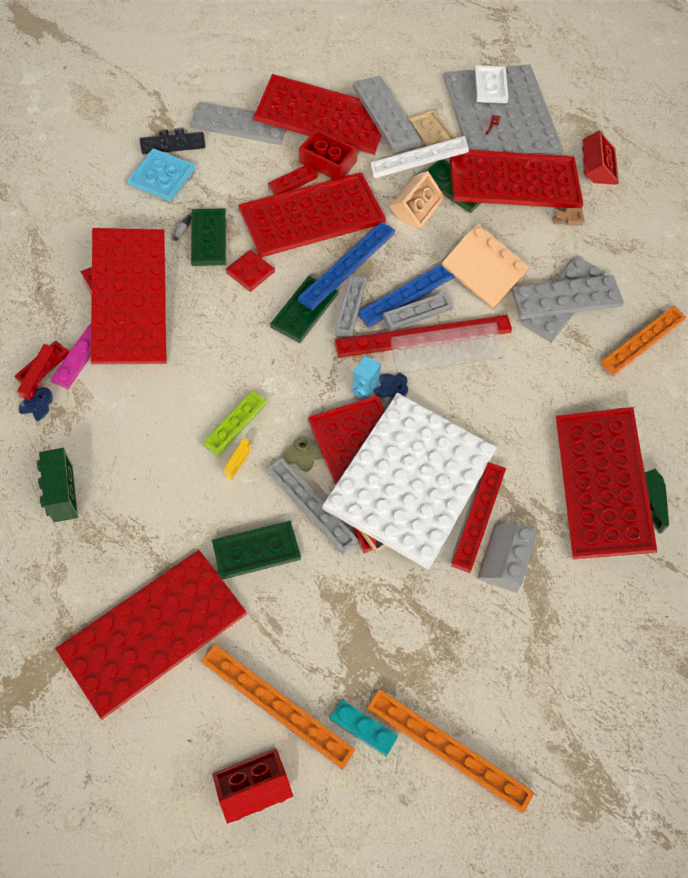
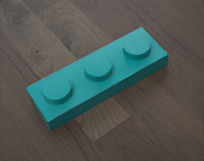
M344 700L340 701L330 717V721L386 757L398 738V735Z

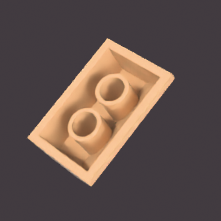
M426 171L414 175L389 206L399 220L420 229L445 196L429 172Z

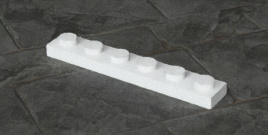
M462 136L370 163L373 176L377 178L467 153L469 150L466 138Z

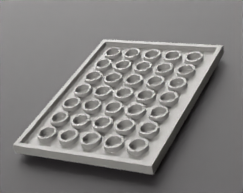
M531 64L506 67L507 103L477 102L474 70L444 72L443 78L461 135L465 136L468 149L562 155V145Z

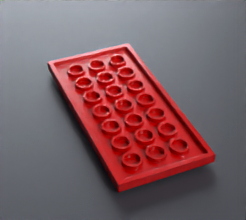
M275 74L271 75L254 114V121L310 136L318 129L356 147L359 151L373 155L376 154L382 136L359 98Z
M468 149L469 152L449 157L453 201L554 208H582L584 205L576 161L573 156Z
M362 172L238 205L239 212L257 254L261 258L379 225L381 222L386 223V218Z
M92 228L91 364H167L165 229Z
M378 395L308 417V423L321 450L334 485L339 482L385 412ZM352 526L359 540L362 552L372 551L373 549L360 531Z
M634 407L556 416L573 560L657 553Z
M197 550L60 644L55 650L100 719L103 720L247 615V612L224 581L220 579V576L202 552Z

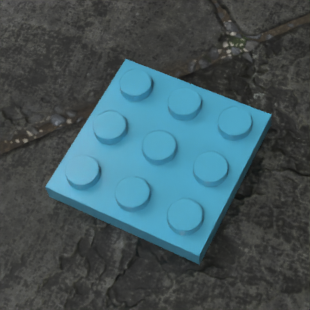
M153 148L127 181L128 185L171 202L196 168L193 163Z

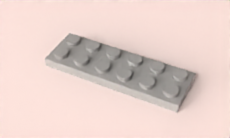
M381 76L353 82L352 87L392 153L421 144V139Z
M204 102L198 103L190 121V128L281 145L286 133V129L254 121L255 112Z
M576 256L555 282L604 276L606 272ZM575 313L528 318L523 320L522 326L552 343Z
M614 275L512 288L520 319L622 307L624 304Z

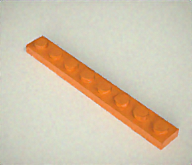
M216 644L201 661L204 666L341 770L344 769L355 753L356 749Z
M378 690L367 707L368 711L521 814L525 812L535 792L382 690Z

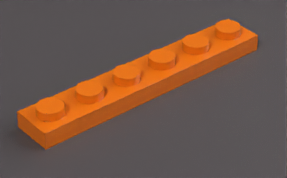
M672 306L602 360L600 365L614 377L683 323L686 316Z

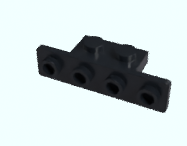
M175 128V131L161 129L158 130L159 132H156V136L140 137L142 154H149L153 148L161 152L205 149L204 132L188 133V130H184V128Z

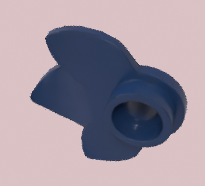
M385 373L380 375L379 381L381 386L374 389L376 395L384 398L393 396L394 398L399 393L406 397L408 393V386L406 385L408 380L404 374L399 373L393 376L392 374Z
M46 387L37 389L31 401L24 399L20 403L19 413H33L37 422L40 421L49 411V404L53 400L52 391Z

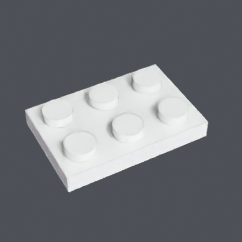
M475 65L476 101L483 103H507L506 67Z

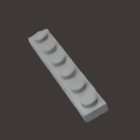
M282 457L266 468L267 473L342 555L358 544L359 540L338 517L322 509L324 502Z

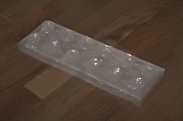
M497 322L397 336L390 339L397 374L503 358Z

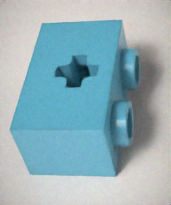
M367 356L363 357L353 371L352 392L356 396L366 399L372 395L374 389L379 384L381 364Z

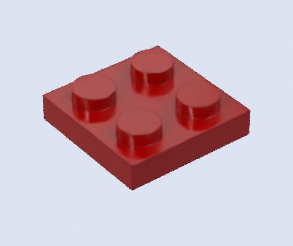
M249 250L228 266L226 273L251 292L275 273V268L252 250Z

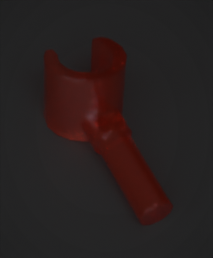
M492 115L485 134L488 135L493 125L499 126L501 116Z

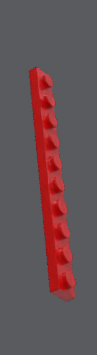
M508 315L335 339L334 344L337 357L343 358L511 333L512 326Z

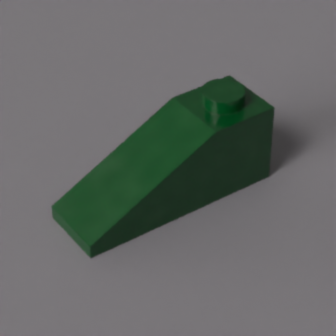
M655 468L645 472L653 524L658 533L661 534L669 526L667 492L664 478Z

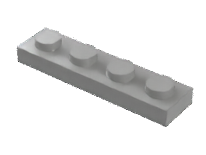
M350 275L335 327V335L353 336L367 278Z
M446 292L385 312L382 317L389 331L447 312L453 308V305Z

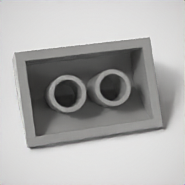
M521 524L495 525L478 579L517 593L522 585L538 530Z

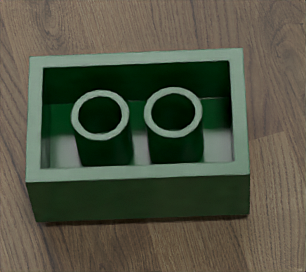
M64 447L39 452L40 460H37V468L41 472V478H38L39 488L43 496H40L41 507L45 508L46 515L50 516L54 523L78 518L73 465Z

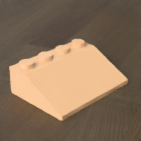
M479 224L462 239L441 264L492 309L512 291L513 287H516L524 279L531 268Z

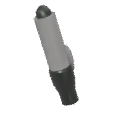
M187 215L177 225V231L173 236L175 241L180 239L192 219L191 215Z

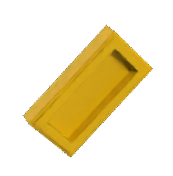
M243 438L224 467L226 478L230 480L234 478L251 452L249 440Z

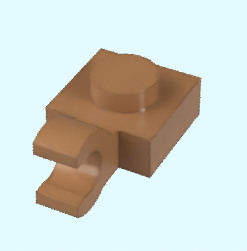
M566 208L564 212L556 211V217H553L554 224H561L566 221L567 225H583L585 222L582 208Z

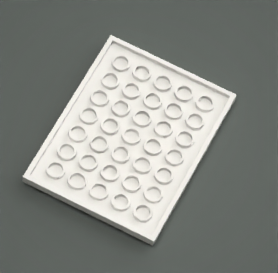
M397 393L323 504L322 509L429 570L497 447Z

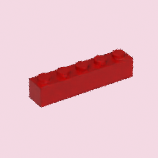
M43 344L17 390L19 397L31 401L32 397L35 396L37 388L40 387L48 368L51 367L53 359L57 356L55 347Z

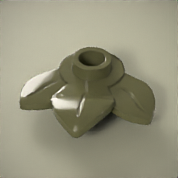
M306 436L296 438L293 446L285 454V462L288 465L297 463L298 467L305 472H309L312 469L314 459L323 458L319 446L312 444V441ZM302 444L306 445V447L301 448L299 446Z

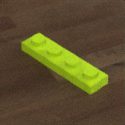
M251 391L203 442V446L219 456L265 407L267 400Z

